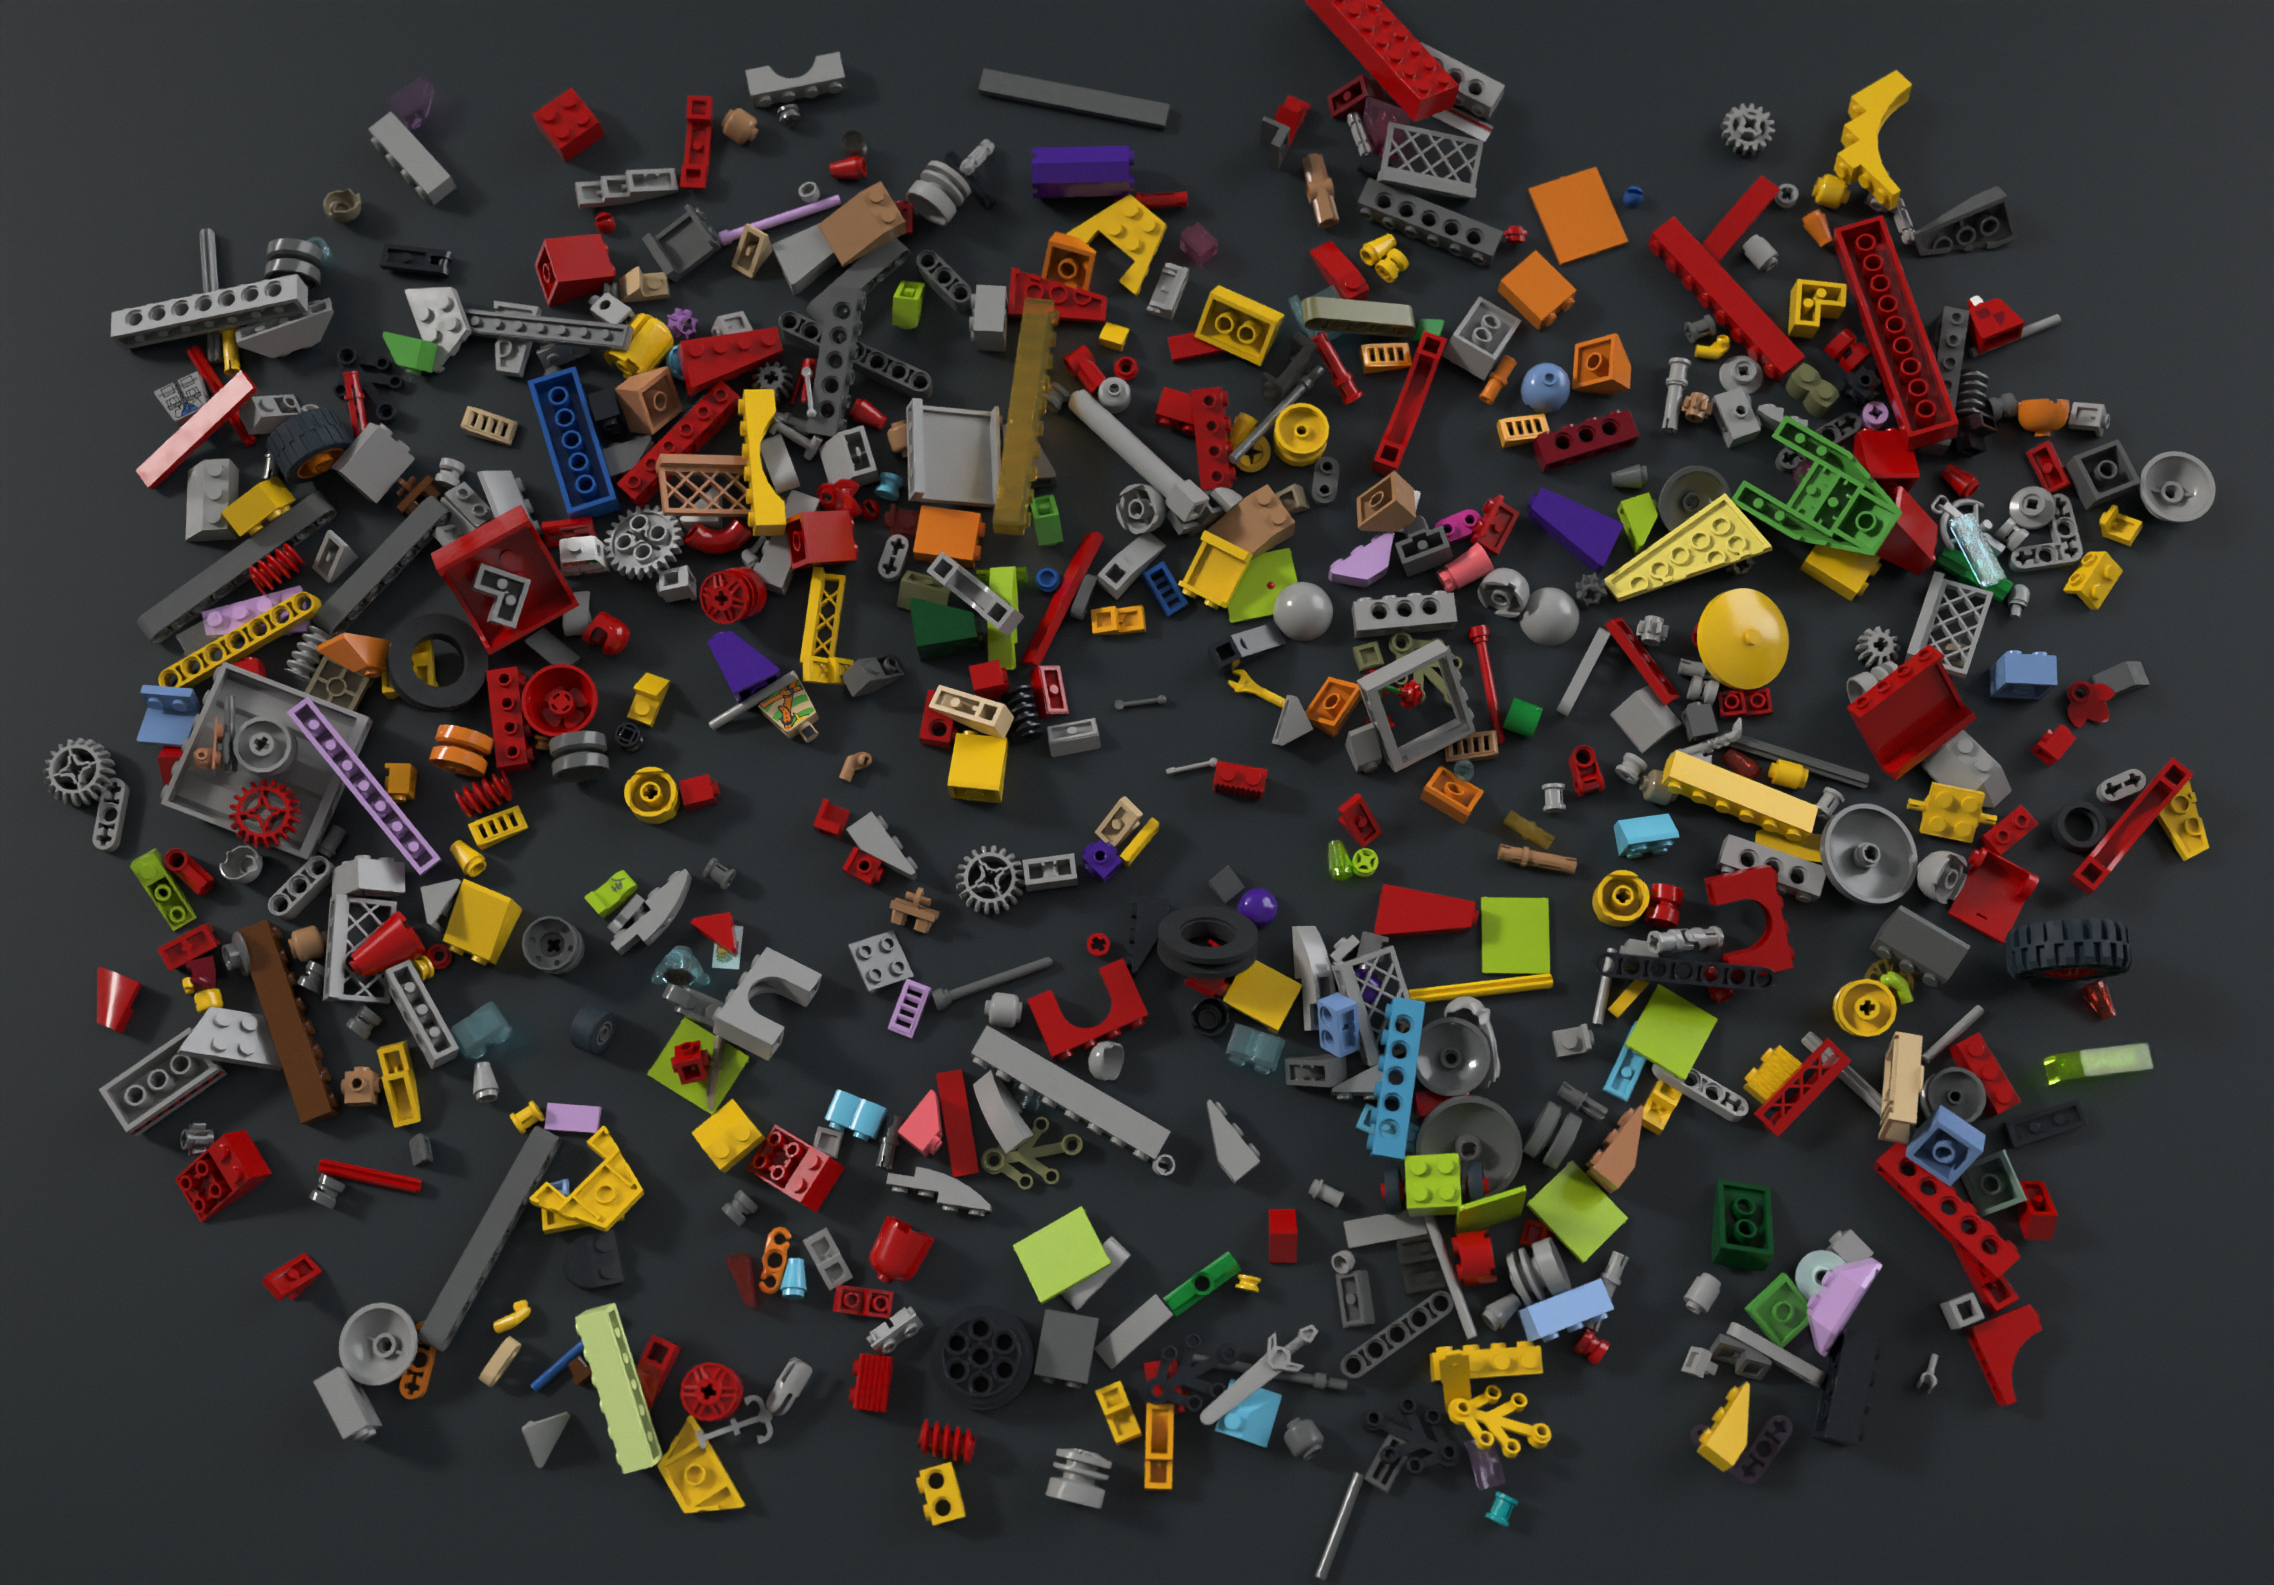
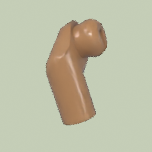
M858 752L848 756L839 779L851 783L855 771L866 768L872 763L871 755L866 752Z

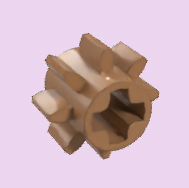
M1693 392L1690 397L1686 396L1685 400H1683L1680 411L1686 412V420L1701 423L1703 419H1708L1709 415H1711L1713 404L1708 403L1709 397L1706 394Z

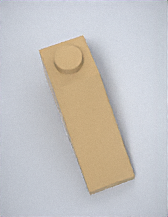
M942 685L938 686L928 706L931 710L970 728L1000 739L1005 738L1014 719V716L1005 704Z

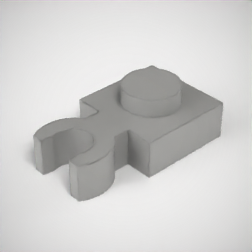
M635 894L607 928L614 934H617L627 920L631 917L635 919L644 910L642 904L645 900L638 894Z

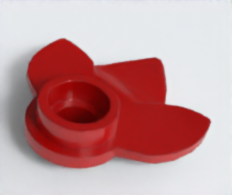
M839 479L834 484L824 483L818 488L816 497L820 499V504L824 506L825 511L849 510L850 517H856L863 512L860 505L853 498V495L860 488V484L849 479ZM825 493H829L832 499H828Z
M2086 681L2072 683L2067 690V697L2070 701L2067 714L2072 724L2080 728L2087 719L2099 723L2108 722L2109 710L2105 702L2115 695L2114 691L2103 683L2092 685ZM2076 690H2083L2085 696L2078 698L2075 694Z

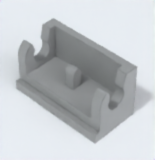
M1171 263L1165 264L1146 309L1147 313L1172 321L1188 281L1189 268H1183Z

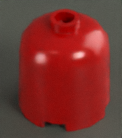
M887 1216L871 1249L869 1262L872 1268L879 1273L877 1275L878 1279L888 1284H891L893 1280L907 1282L918 1271L935 1239L923 1231L919 1234L911 1230L912 1225L893 1216Z

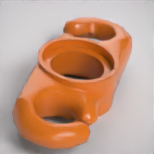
M783 1227L774 1228L767 1238L762 1258L763 1272L761 1279L764 1280L772 1276L776 1279V1284L773 1287H767L763 1281L760 1282L759 1287L766 1294H774L781 1288L788 1264L787 1250L790 1246L789 1242L786 1241L778 1245L774 1239L777 1234H783L787 1240L791 1239L792 1235L789 1230ZM773 1253H779L783 1258V1262L778 1268H771L768 1265V1258Z

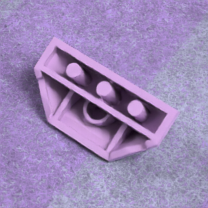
M1874 1258L1835 1266L1832 1271L1829 1270L1824 1275L1821 1281L1823 1286L1818 1294L1814 1293L1809 1299L1806 1312L1815 1349L1820 1355L1826 1357L1877 1273L1883 1265Z

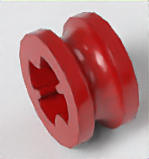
M1103 933L1092 934L1087 940L1089 953L1095 957L1105 956L1110 950L1109 938ZM1094 939L1106 942V945H1103V948H1105L1103 951L1091 948V945H1094V942H1092Z

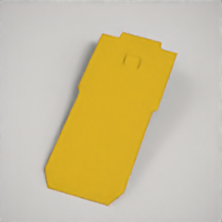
M1764 829L1756 831L1755 843L1807 861L1821 862L1820 834H1810L1802 842L1791 841L1786 836L1776 832H1769Z
M1461 1350L1445 1352V1359L1439 1360L1445 1410L1447 1413L1448 1406L1453 1399L1464 1398L1468 1401L1471 1400L1469 1354L1462 1355Z

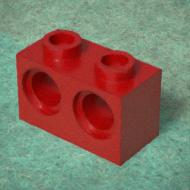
M928 690L919 736L920 743L926 746L951 749L952 742H955L956 733H959V727H955V720L928 707L936 692L935 690ZM942 727L947 731L943 736H935L933 734L934 730Z

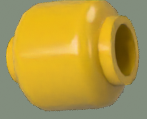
M1826 174L1822 178L1819 177L1817 179L1812 196L1815 197V202L1818 205L1837 209L1841 203H1847L1851 190L1847 189L1848 183L1843 178Z

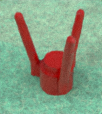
M808 358L802 361V369L809 367L812 370L810 381L811 384H814L818 360ZM802 369L798 371V378L790 400L791 406L795 404L802 381H804L801 402H806V381L802 375ZM829 407L825 411L826 414L829 413Z

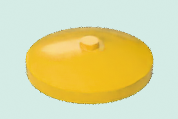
M1739 588L1719 594L1705 607L1698 624L1697 644L1703 664L1718 682L1732 689L1749 690L1768 684L1779 674L1787 658L1789 635L1781 611L1770 598L1753 589Z

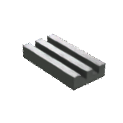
M1390 1434L1386 1437L1364 1476V1480L1385 1493L1389 1492L1409 1456L1408 1454L1400 1457L1385 1485L1381 1481L1391 1464H1384L1377 1478H1372L1374 1471L1381 1461L1380 1453L1383 1448L1389 1446L1392 1439L1397 1441L1394 1447L1407 1443ZM1390 1453L1387 1459H1393V1454Z

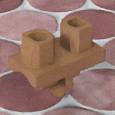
M920 887L916 894L909 891L906 892L905 899L911 900L913 903L896 897L895 900L891 901L889 907L893 909L892 923L904 926L910 914L917 917L914 929L923 933L929 932L933 922L939 918L940 911L921 905L930 906L932 899L924 897L925 889Z

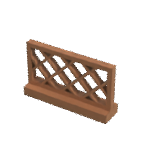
M660 454L655 466L656 474H659L663 516L748 517V512H751V509H746L741 504L746 498L747 488L738 481L741 477H744V466H747V459H743L742 456ZM665 475H675L681 482L674 488L666 481ZM692 475H699L706 482L698 488L689 478ZM717 476H724L730 483L723 489L714 479ZM683 484L695 492L689 499L677 491ZM708 485L719 492L713 500L703 492ZM733 485L744 493L738 500L727 492ZM672 495L683 503L680 508H669L668 499ZM699 496L708 505L704 509H700L691 502ZM723 496L733 506L730 509H722L716 502Z

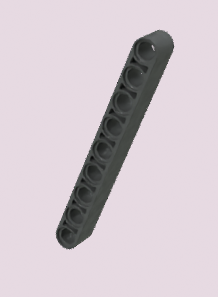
M322 492L312 493L142 614L137 620V625L152 644L164 641L202 614L201 612L206 611L250 579L249 566L252 565L259 569L257 563L259 560L267 564L266 555L269 554L276 558L275 549H279L284 553L283 544L285 543L294 548L330 522L336 516V510Z
M539 1126L532 1130L418 1334L419 1341L441 1352L448 1347L530 1200L529 1198L533 1195L561 1143V1137Z

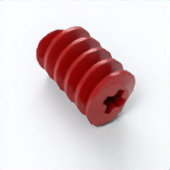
M287 543L283 544L284 553L279 549H275L276 558L269 554L266 555L267 564L261 560L257 561L259 569L252 565L249 566V576L263 596L266 595L265 586L274 590L273 581L281 585L283 584L282 575L291 579V569L296 573H300L298 565L301 564L306 567L297 552Z
M501 769V778H498L494 773L491 774L492 782L490 783L483 777L481 778V787L474 781L472 782L473 790L470 791L466 786H462V795L456 790L454 791L460 807L469 818L474 817V809L479 814L484 813V805L489 810L493 809V800L498 805L503 804V797L507 801H512L513 789L503 769Z
M925 1419L919 1437L918 1448L921 1445L922 1454L925 1455L932 1448V1455L934 1457H937L942 1450L943 1459H948L951 1453H953L955 1462H958L962 1455H964V1463L969 1464L973 1456L977 1434L972 1438L971 1429H967L965 1434L961 1435L959 1426L956 1427L953 1433H950L949 1424H946L941 1431L937 1421L932 1428H929V1421Z

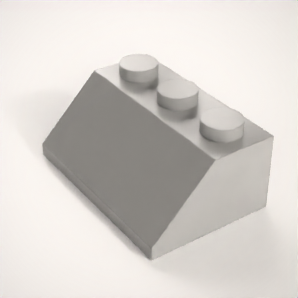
M230 459L203 460L188 470L187 542L237 539V532L221 513L238 499L239 469Z
M511 470L477 472L495 518L521 504L538 534H543L538 520L533 521L531 517L534 509L530 500H524L522 492L526 490L520 477L515 478Z

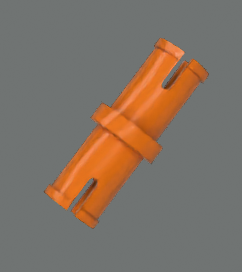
M1504 355L1495 372L1490 373L1489 381L1479 395L1483 402L1489 405L1493 404L1501 388L1507 385V378L1517 365L1515 359Z

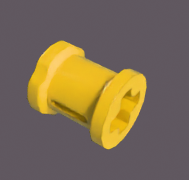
M533 1100L529 1102V1106L517 1114H510V1118L521 1134L526 1133V1129L536 1122L545 1120L543 1113Z

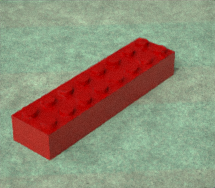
M1305 0L1310 8L1414 122L1453 108L1459 84L1381 0Z

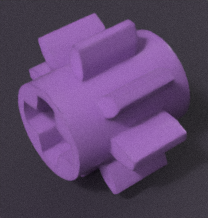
M675 308L674 314L667 315L669 320L666 327L673 330V337L679 338L681 335L682 338L689 339L688 334L696 333L695 327L698 319L690 317L692 315L691 310L685 309L683 311L682 309Z

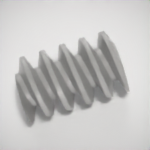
M308 625L307 630L310 634L305 633L302 635V639L306 643H297V648L301 652H292L291 655L295 660H287L286 664L290 669L284 668V670L300 680L310 682L312 677L309 674L316 672L317 669L314 665L320 664V655L324 656L317 651V646L332 637L326 632Z

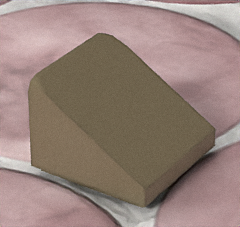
M1293 484L1275 493L1290 515L1310 508L1304 488L1300 485Z

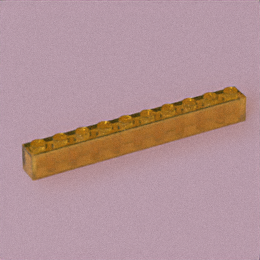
M1025 298L993 516L994 533L1024 536L1025 527H1030L1031 512H1028V505L1033 504L1034 489H1031V483L1037 479V466H1034L1035 458L1039 459L1041 444H1038L1037 440L1038 436L1043 435L1044 421H1040L1041 413L1045 414L1047 408V399H1044V391H1049L1050 376H1047V369H1052L1053 354H1050V348L1055 347L1056 332H1053V326L1058 325L1059 310H1055L1054 300Z

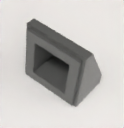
M1226 866L1209 881L1210 888L1225 904L1245 888L1229 866Z
M422 1133L417 1134L409 1141L413 1165L420 1166L433 1162L429 1137Z

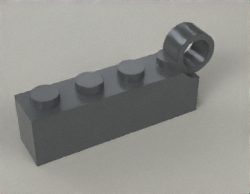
M668 983L662 995V999L676 1005L674 1011L678 1015L710 1029L714 1028L715 1022L712 1021V1017L719 1006L723 1008L725 1005L724 1002L687 987L683 989Z

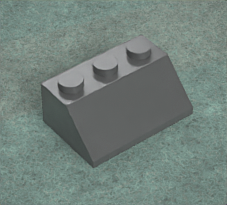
M1900 905L1881 925L1869 949L1880 958L1896 964L1902 971L1918 977L1926 985L1939 989L1949 980L1968 952L1970 945Z

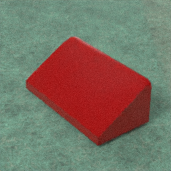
M2049 440L2025 452L2042 487L2051 494L2073 486L2053 444Z
M1037 666L1030 671L1034 700L1037 705L1036 711L1039 714L1038 719L1069 714L1060 666Z

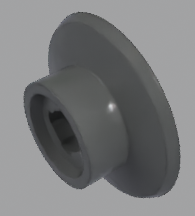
M236 931L232 935V943L222 946L223 960L229 971L238 969L241 975L248 977L250 975L248 950L242 935Z

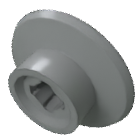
M1738 355L1730 357L1722 364L1719 378L1722 386L1727 391L1742 386L1745 394L1751 395L1761 387L1763 371L1760 365L1750 357ZM1739 371H1745L1746 375L1741 376Z
M2029 486L2019 490L2012 497L2009 504L2011 518L2017 525L2026 529H2037L2045 526L2052 520L2056 512V502L2052 494L2038 486ZM2028 503H2037L2036 509L2027 508Z

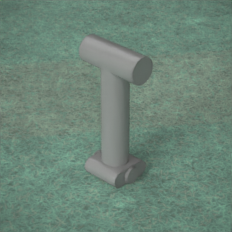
M778 415L769 433L775 434L777 431L806 448L803 456L808 460H812L823 438L815 434L812 440L783 424V417Z

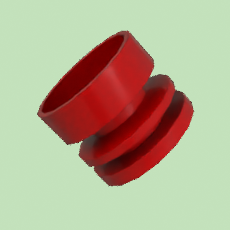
M740 566L715 572L708 576L701 586L699 597L701 607L710 619L720 624H730L754 617L761 612L766 603L767 591L765 582L760 574L752 568Z
M707 1362L695 1366L687 1373L681 1385L680 1396L683 1406L690 1415L699 1420L720 1422L729 1419L738 1411L743 1402L744 1387L741 1378L734 1370L725 1365ZM713 1384V1390L716 1391V1395L710 1396L708 1400V1394L704 1392L706 1388H711Z

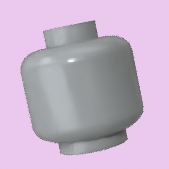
M1118 377L1104 380L1098 391L1099 403L1110 413L1115 414L1124 411L1130 403L1129 385Z
M996 992L991 1000H986L984 1015L989 1016V1023L993 1026L1012 1028L1016 1022L1020 1023L1023 1002H1019L1017 995Z

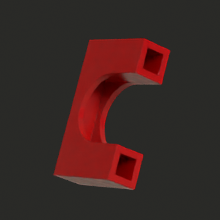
M1759 865L1704 878L1710 904L1718 906L1739 900L1751 899L1760 906L1765 916V930L1758 942L1748 948L1721 954L1722 962L1764 966L1772 969L1774 972L1794 968L1792 961L1795 960V954L1792 946L1788 944L1787 935H1789V927L1786 920H1783L1781 912L1784 909V903L1781 895L1777 893L1778 876L1775 869H1772V866ZM1736 969L1731 973L1732 982L1742 979L1743 975L1740 969ZM1766 971L1761 972L1758 976L1765 975L1768 973Z
M1123 958L1099 968V973L1111 998L1112 1006L1107 1018L1095 1027L1079 1028L1070 1024L1062 1015L1051 989L1027 999L1053 1061L1059 1059V1062L1067 1060L1074 1056L1073 1052L1081 1048L1083 1051L1090 1050L1097 1045L1099 1040L1107 1038L1108 1041L1122 1035L1121 1031L1130 1027L1131 1030H1135L1146 1024L1145 1020L1148 1019V1012Z

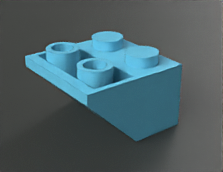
M1669 813L1618 820L1614 825L1619 856L1627 855L1629 859L1641 857L1642 853L1652 852L1653 855L1667 853L1668 849L1679 838L1678 830Z

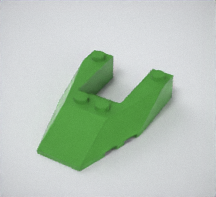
M1785 415L1772 438L1778 444L1813 463L1787 505L1743 480L1731 500L1740 510L1794 540L1875 556L1903 512L1851 452Z

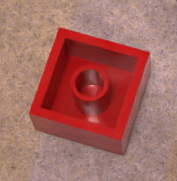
M572 88L532 114L538 129L565 162L605 136L600 122Z

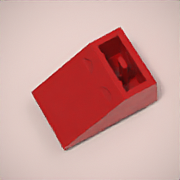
M774 1125L746 1170L817 1213L845 1167L791 1133Z
M241 1130L223 1134L175 1178V1181L199 1221L204 1222L256 1188L272 1172L247 1131Z

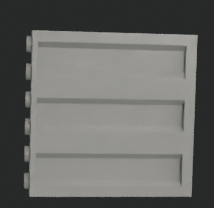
M223 661L222 666L217 667L214 672L213 681L215 682L211 691L208 690L203 697L202 703L204 706L201 713H198L193 720L192 728L194 729L190 738L187 737L183 742L181 749L183 754L180 761H176L172 767V779L169 785L166 784L161 792V804L237 833L238 830L231 828V824L235 821L230 820L228 815L236 813L229 806L230 804H238L233 798L234 795H239L240 797L244 795L241 787H245L248 791L251 790L250 782H255L257 787H260L261 779L266 780L267 786L271 780L277 782V787L284 783L287 786L286 791L292 790L295 793L293 798H298L300 804L294 808H300L302 814L294 817L299 818L301 824L292 825L297 830V833L294 834L289 831L287 833L290 837L288 842L280 838L281 846L277 847L272 841L271 847L309 860L316 856L319 848L317 845L322 842L346 784L287 714V711L306 697H309L357 757L360 754L373 721L365 715ZM224 696H235V734L244 722L254 717L265 716L278 720L294 733L298 741L299 754L295 764L287 773L278 777L265 778L255 775L239 762L237 772L225 773L222 762V769H216V776H213L212 770L200 769L196 766L193 757L195 750L198 748H213L215 717H218L219 724H225ZM218 743V750H222V744ZM268 744L264 747L266 750L269 748ZM269 795V800L273 807L285 808L281 798ZM258 798L253 800L247 809L254 808L258 804ZM267 809L263 811L264 813L260 814L264 820L268 818L267 815L270 816L271 814ZM284 819L277 820L273 824V831L282 824ZM245 820L250 831L262 834L259 822Z

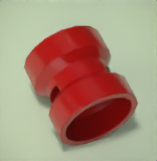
M1586 1328L1572 1350L1579 1355H1586L1588 1362L1596 1366L1608 1350L1610 1343L1604 1339L1598 1340L1595 1337V1333Z

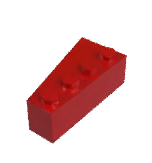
M778 327L681 341L677 352L688 398L700 391L715 387L721 380L723 382L733 380L748 371L757 370V367H764L766 361L769 364L778 361L783 351Z

